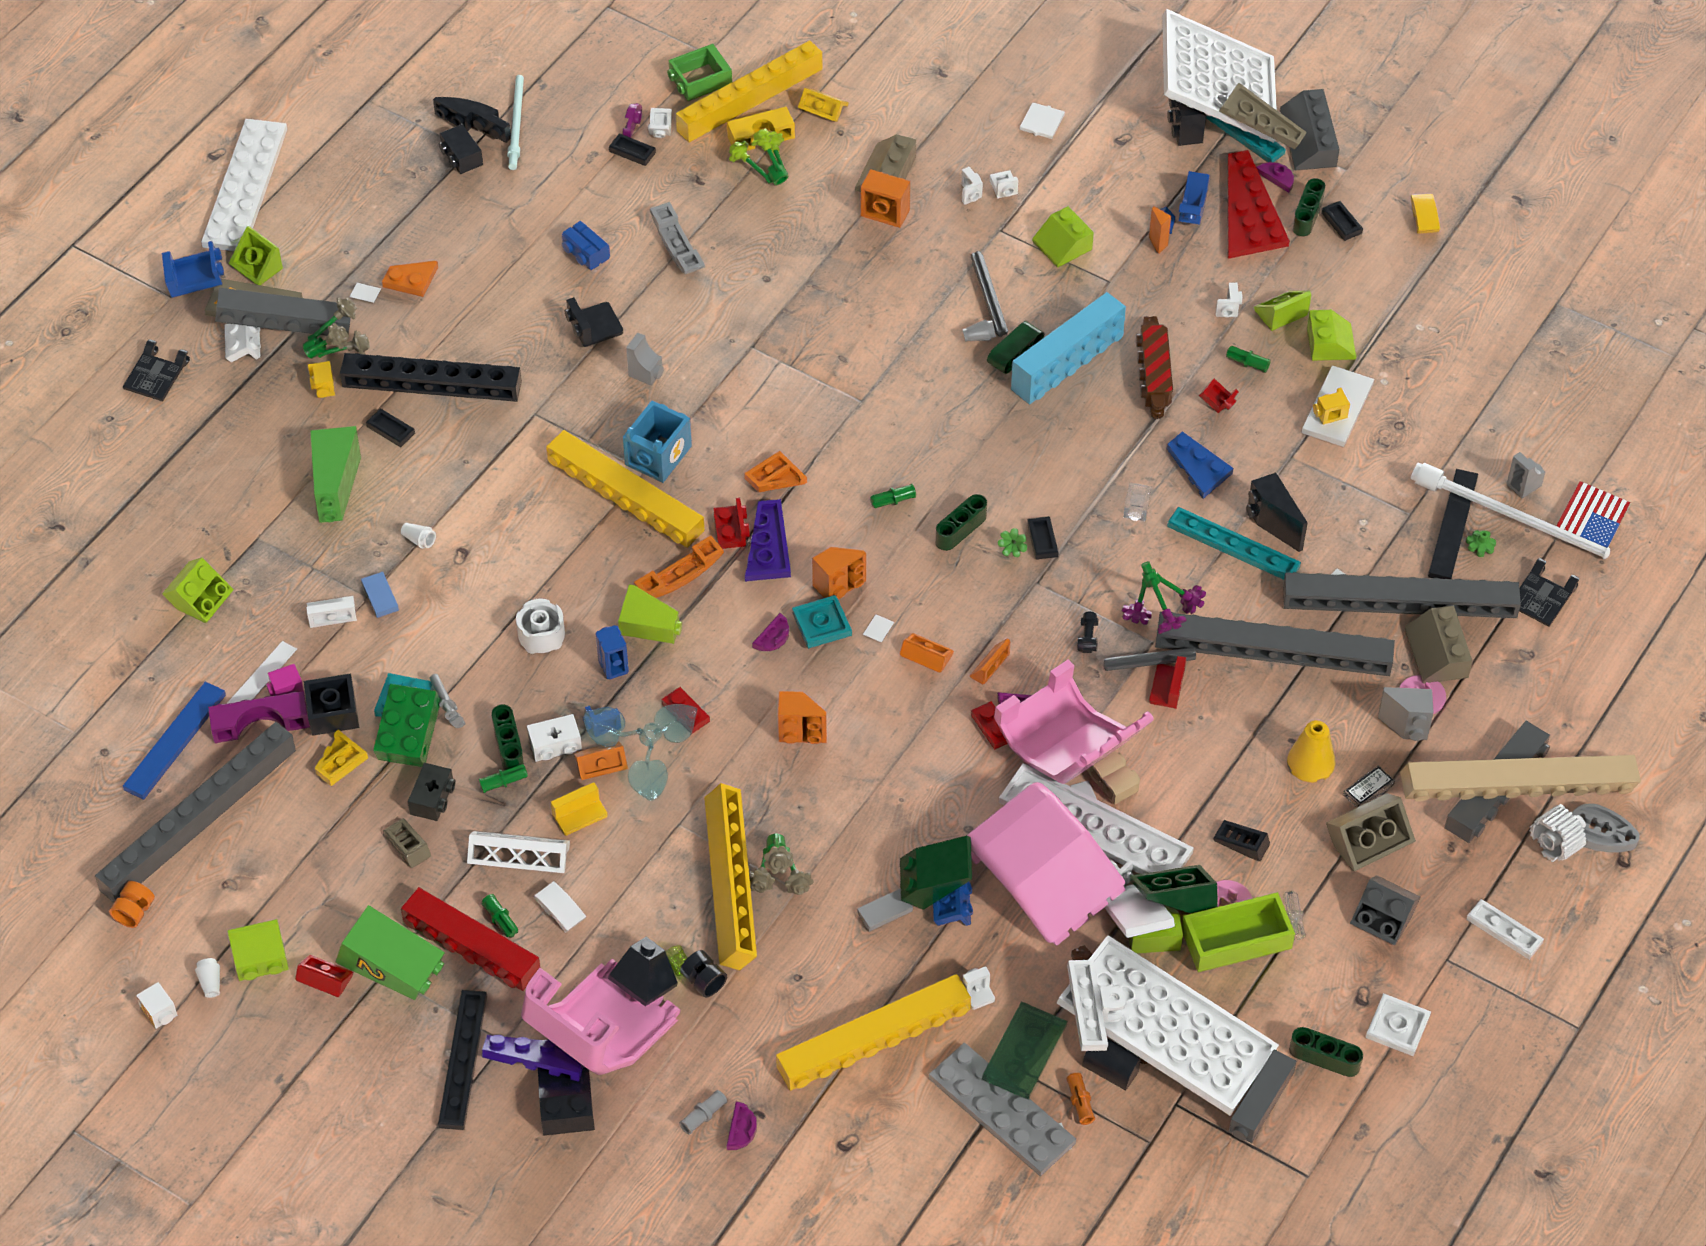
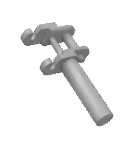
M438 674L431 675L429 679L441 700L439 706L446 711L445 718L455 728L463 727L465 722L463 717L457 712L456 703L450 699Z

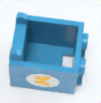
M651 401L623 436L625 465L664 483L692 447L690 418L683 413H678L668 408L664 404ZM662 436L668 440L666 443H663L658 439Z

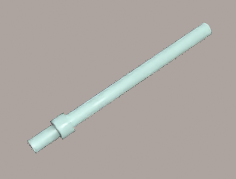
M517 75L515 79L511 141L507 152L509 157L508 168L510 170L517 169V160L520 157L519 134L524 83L522 75Z

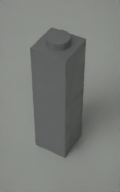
M1275 1049L1272 1051L1231 1119L1229 1132L1233 1133L1236 1138L1250 1143L1254 1141L1295 1072L1296 1060Z

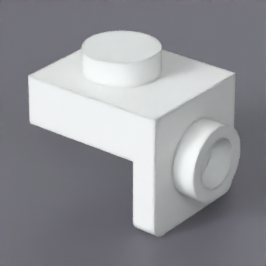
M651 108L650 124L648 125L649 134L656 138H664L665 135L671 136L672 109Z
M970 167L962 169L961 184L964 187L962 189V202L966 205L982 197L983 182L980 176L974 173Z
M1010 170L990 175V182L997 199L1018 194V178L1013 177Z
M1229 283L1227 299L1217 300L1216 317H1238L1239 305H1242V291H1238V283Z
M986 966L980 969H971L963 975V985L971 996V1008L973 1010L995 1001V996L989 987L990 973Z

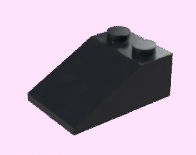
M1275 472L1252 480L1250 491L1248 492V505L1246 506L1249 517L1253 518L1259 527L1298 552L1303 551L1308 522L1278 474Z
M583 1066L580 1080L575 1081L571 1080V1075L561 1073L560 1076L549 1074L548 1069L538 1067L543 1136L595 1130L589 1069Z

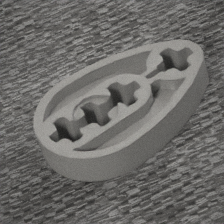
M1591 803L1583 804L1572 812L1573 816H1581L1586 823V827L1583 828V832L1586 834L1585 848L1617 853L1632 851L1636 848L1640 837L1639 832L1630 822L1616 812L1601 805ZM1591 823L1596 824L1594 829L1589 828ZM1602 828L1607 829L1606 833L1601 832ZM1626 836L1631 837L1629 841L1624 840Z

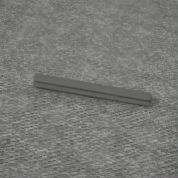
M976 251L971 254V260L993 322L995 333L1002 337L1007 335L1008 329L984 256L980 251Z

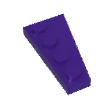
M487 1035L482 1048V1058L510 1065L520 1062L527 1069L536 1070L537 1067L548 1069L551 1075L560 1076L561 1073L571 1075V1080L575 1081L580 1080L583 1069L581 1063L549 1039L536 1040L526 1037L515 1038L502 1035Z

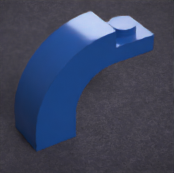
M1188 171L1185 193L1179 207L1178 221L1200 225L1209 188L1210 174Z

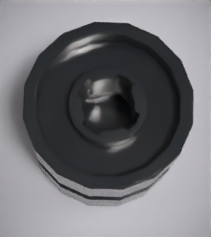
M698 950L690 955L680 969V973L691 984L694 983V988L705 998L717 993L724 986L728 978L720 966L714 964V960L703 950Z

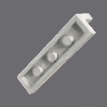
M473 831L469 834L467 864L565 873L566 854L570 848V840ZM475 845L484 846L490 854L485 859L474 858ZM490 846L498 848L493 851ZM501 848H508L514 857L509 861H502L496 852ZM515 849H522L519 853L515 851ZM525 850H532L539 859L533 864L525 863L520 855ZM538 851H542V852H546V853L543 854V855H541ZM550 852L561 853L560 867L550 866L544 857ZM491 856H493L495 860H488V859H489ZM517 858V860H518L520 863H518V862H512V861ZM541 861L544 865H538L537 863Z

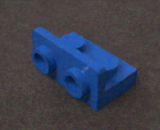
M970 881L933 904V917L937 926L961 920L966 926L971 925L973 908L970 903V894H972Z

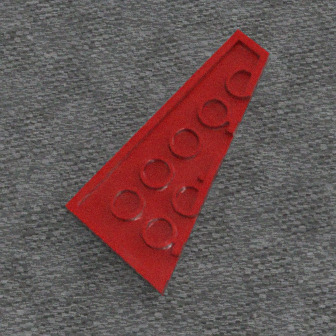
M1249 150L1229 153L1228 259L1289 247L1290 240Z

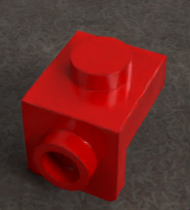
M1213 378L1199 396L1217 413H1220L1224 408L1229 410L1236 403L1235 396L1239 391L1235 389L1230 393Z

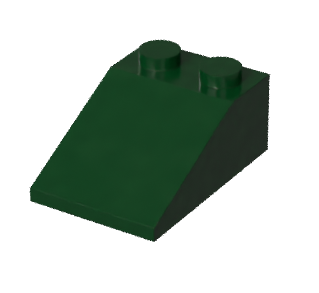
M967 835L915 848L900 858L901 901L922 910L972 880L971 837Z
M1201 865L1130 875V881L1148 900L1191 914L1218 907L1217 882Z

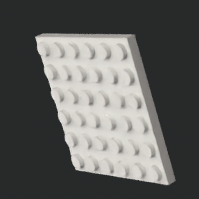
M1166 9L1162 14L1164 95L1171 100L1179 101L1190 108L1204 112L1208 116L1216 117L1227 124H1232L1243 131L1250 132L1261 139L1274 143L1275 139L1219 112L1238 83L1277 110L1274 56Z

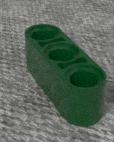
M1310 179L1305 186L1295 211L1293 232L1298 236L1305 237L1312 232L1324 199L1326 185L1321 179Z
M1027 321L1022 322L990 351L987 362L1004 374H1008L1012 371L1013 360L1042 340L1045 335L1044 332Z
M980 494L971 495L940 521L936 526V546L944 551L951 550L978 528L987 517V499Z
M505 704L497 705L492 710V722L502 767L506 770L524 764L513 710Z
M1298 1027L1292 1033L1289 1050L1293 1057L1347 1077H1353L1359 1073L1363 1060V1052L1360 1047L1306 1027ZM1298 1042H1304L1306 1045H1301ZM1323 1050H1326V1051H1329L1330 1053L1327 1054V1053H1324V1052H1322V1051H1323ZM1346 1059H1352L1355 1062H1348Z

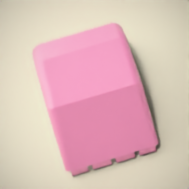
M1066 660L1050 671L1049 682L1046 687L1021 703L1013 695L996 706L994 716L1009 747L1028 766L1061 784L1068 783L1114 752L1154 720L1151 713L1147 711L1142 715V718L1126 727L1097 712L1083 699L1072 678L1074 665L1069 660Z
M1040 782L1027 786L967 834V836L971 837L972 861L975 864L982 861L1011 893L1048 943L1053 942L1056 946L1070 936L1067 930L1071 928L1075 932L1089 920L1088 913L1092 916L1096 915L1108 905L1106 900L1108 897L1113 901L1126 890L1123 886L1125 880L1089 831L1059 798Z
M613 959L606 966L601 963L561 1002L547 1006L548 1002L562 984L539 968L526 986L521 1012L522 1019L597 1075H603L633 1065L678 1021L676 1018L681 1009L669 1000H666L663 1006L660 1007L659 1005L664 999L663 996L645 1007L610 981L608 976L617 965V962Z

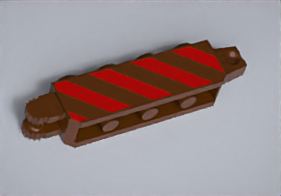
M1144 316L1140 334H1136V347H1140V351L1137 352L1138 364H1142V367L1139 368V381H1143V385H1140V396L1145 398V407H1150L1151 417L1161 419L1164 416V407H1168L1172 403L1173 392L1168 328L1163 324H1159L1157 316Z

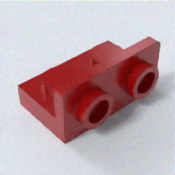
M740 497L736 498L735 506L713 508L717 541L722 549L746 547V537H750L749 524L744 523V519H747L746 505L741 506Z

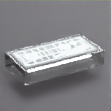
M1377 765L1343 791V796L1357 808L1376 799L1394 786L1395 779Z

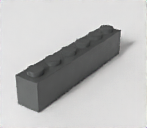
M219 288L215 322L314 334L334 316L338 308L336 302ZM343 316L340 320L337 319L334 323L337 326L344 327L349 335L351 317ZM328 328L320 335L328 336Z
M1525 721L1493 760L1544 758L1550 749V745H1548L1550 734ZM1478 796L1467 800L1461 799L1448 814L1445 829L1470 843L1475 836L1477 838L1480 837L1486 827L1485 823L1488 820L1493 821L1499 811L1498 807L1501 804L1506 805L1510 798L1497 796L1485 799L1483 796Z

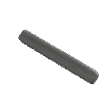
M1185 648L1105 658L1103 664L1105 671L1175 663L1177 656L1187 657L1186 661L1196 659L1195 648Z

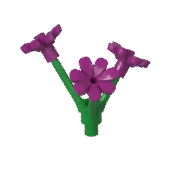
M1147 561L1141 564L1143 578L1138 599L1135 600V604L1124 605L1121 611L1124 613L1122 616L1124 620L1131 619V622L1136 624L1140 620L1143 625H1147L1152 617V612L1143 607V598L1146 588L1152 587L1163 610L1161 613L1164 621L1157 629L1158 634H1162L1163 632L1170 631L1172 627L1175 630L1181 628V623L1187 620L1184 616H1173L1170 608L1167 609L1157 586L1160 582L1179 594L1181 597L1180 603L1183 605L1182 610L1186 614L1195 613L1196 606L1199 608L1204 606L1205 602L1201 599L1206 596V591L1201 590L1202 587L1195 585L1193 589L1188 591L1180 589L1152 568L1150 562Z

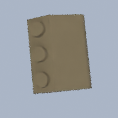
M896 134L877 143L855 186V191L861 192V185L870 169L906 179L916 158V139Z
M1454 606L1431 608L1405 626L1422 683L1469 678L1472 658Z
M1388 793L1326 822L1334 847L1352 871L1365 867L1416 842L1401 797Z

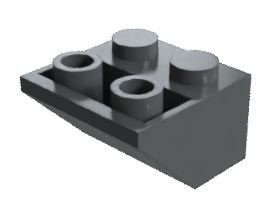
M1376 875L1369 880L1350 924L1396 945L1410 922L1421 896Z

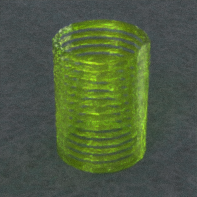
M676 945L669 948L666 953L669 955L668 959L675 975L681 976L682 974L677 971H680L687 956L682 947Z

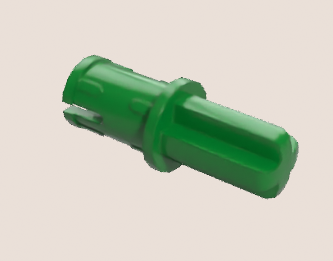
M1230 346L1226 353L1227 358L1244 364V367L1250 366L1264 373L1268 371L1271 359L1256 355L1252 350L1248 352Z
M913 484L896 489L891 487L889 491L872 495L870 497L871 505L874 508L890 504L897 505L900 501L916 498V490Z
M520 764L504 771L499 769L498 773L480 778L479 782L483 793L502 786L506 788L507 784L527 778L528 773L524 764Z
M494 894L483 898L481 905L490 914L492 923L497 924L506 937H514L518 933V927L509 917V911L501 906Z

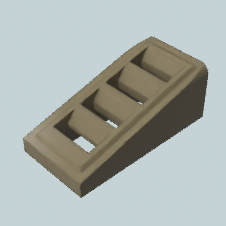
M404 818L383 830L384 834L411 868L431 857L427 843ZM403 830H406L405 832L395 837V835H397L398 833L402 832Z

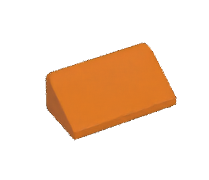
M1153 206L1149 238L1157 253L1160 254L1168 246L1171 216Z
M912 633L903 640L900 656L941 673L954 651Z
M1007 638L996 644L970 674V678L982 685L985 684L1010 655V639Z

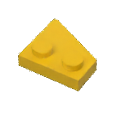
M340 730L334 733V742L331 746L326 747L324 756L315 767L316 774L330 786H333L368 759L367 752Z

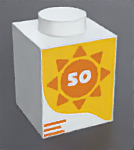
M159 982L136 995L140 1008L155 1029L170 1023L173 1018L178 1016L173 1001Z

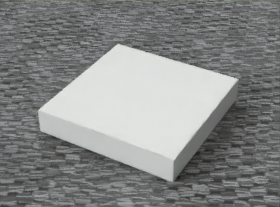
M1383 993L1366 1033V1038L1414 1056L1431 1011Z

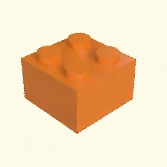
M870 169L861 185V216L901 228L910 211V181Z

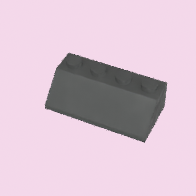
M1324 89L1303 90L1280 107L1282 115L1307 132L1296 149L1289 147L1295 171L1337 167L1340 149Z

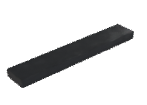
M1456 468L1453 482L1474 491L1479 474ZM1452 492L1449 494L1428 574L1429 578L1452 579L1472 502Z
M461 991L438 1126L442 1129L465 1130L487 1001V992Z

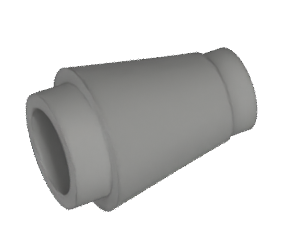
M985 319L963 329L965 342L989 341L991 338L996 337L992 320L987 321Z

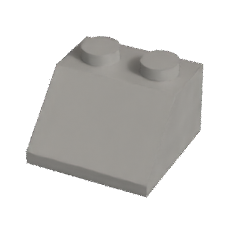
M1384 687L1378 719L1403 739L1414 741L1427 740L1434 713L1432 689Z

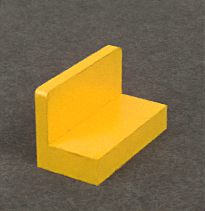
M804 88L798 108L838 122L842 107H848L849 102L814 89Z
M595 782L551 801L552 815L565 836L608 816L606 809L600 801L599 789Z

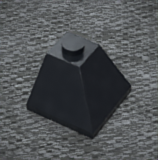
M648 937L630 946L608 976L610 981L645 1007L677 987L678 984L666 951Z

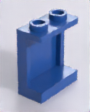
M213 241L208 242L209 251L175 260L170 251L161 253L165 283L172 298L222 285L221 276L224 275L222 263L219 262L222 260V255L219 247L215 248Z

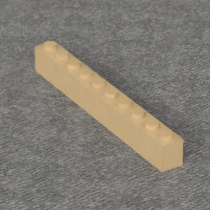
M1635 755L1408 762L1400 771L1405 799H1415V801H1424L1429 798H1437L1442 801L1452 797H1460L1462 800H1467L1478 796H1483L1485 799L1497 796L1515 798L1520 795L1538 797L1543 794L1561 796L1565 793H1574V795L1580 796L1591 792H1596L1598 795H1604L1609 792L1627 794L1632 792L1641 782Z

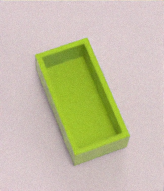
M1278 892L1184 915L1182 933L1197 972L1290 950L1293 947L1295 932Z

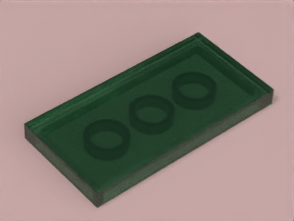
M1021 1001L982 1075V1080L1029 1100L1068 1021Z

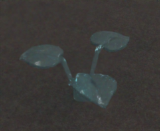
M684 704L662 707L654 717L655 723L651 722L646 724L643 729L637 728V730L621 732L625 727V719L621 712L611 707L586 711L584 723L592 740L605 747L615 746L619 736L626 737L639 734L641 743L648 746L645 761H637L630 767L628 780L631 787L647 800L653 801L663 792L668 779V772L664 763L660 760L650 761L651 752L654 748L653 745L661 738L662 733L668 741L673 743L687 740L694 728L697 708Z

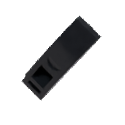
M435 97L433 99L435 115L439 118L445 119L455 126L463 124L467 131L474 126L476 129L505 143L511 139L510 123L499 118L497 109L463 98Z

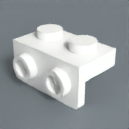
M225 324V357L227 360L233 362L248 353L255 359L260 358V327Z

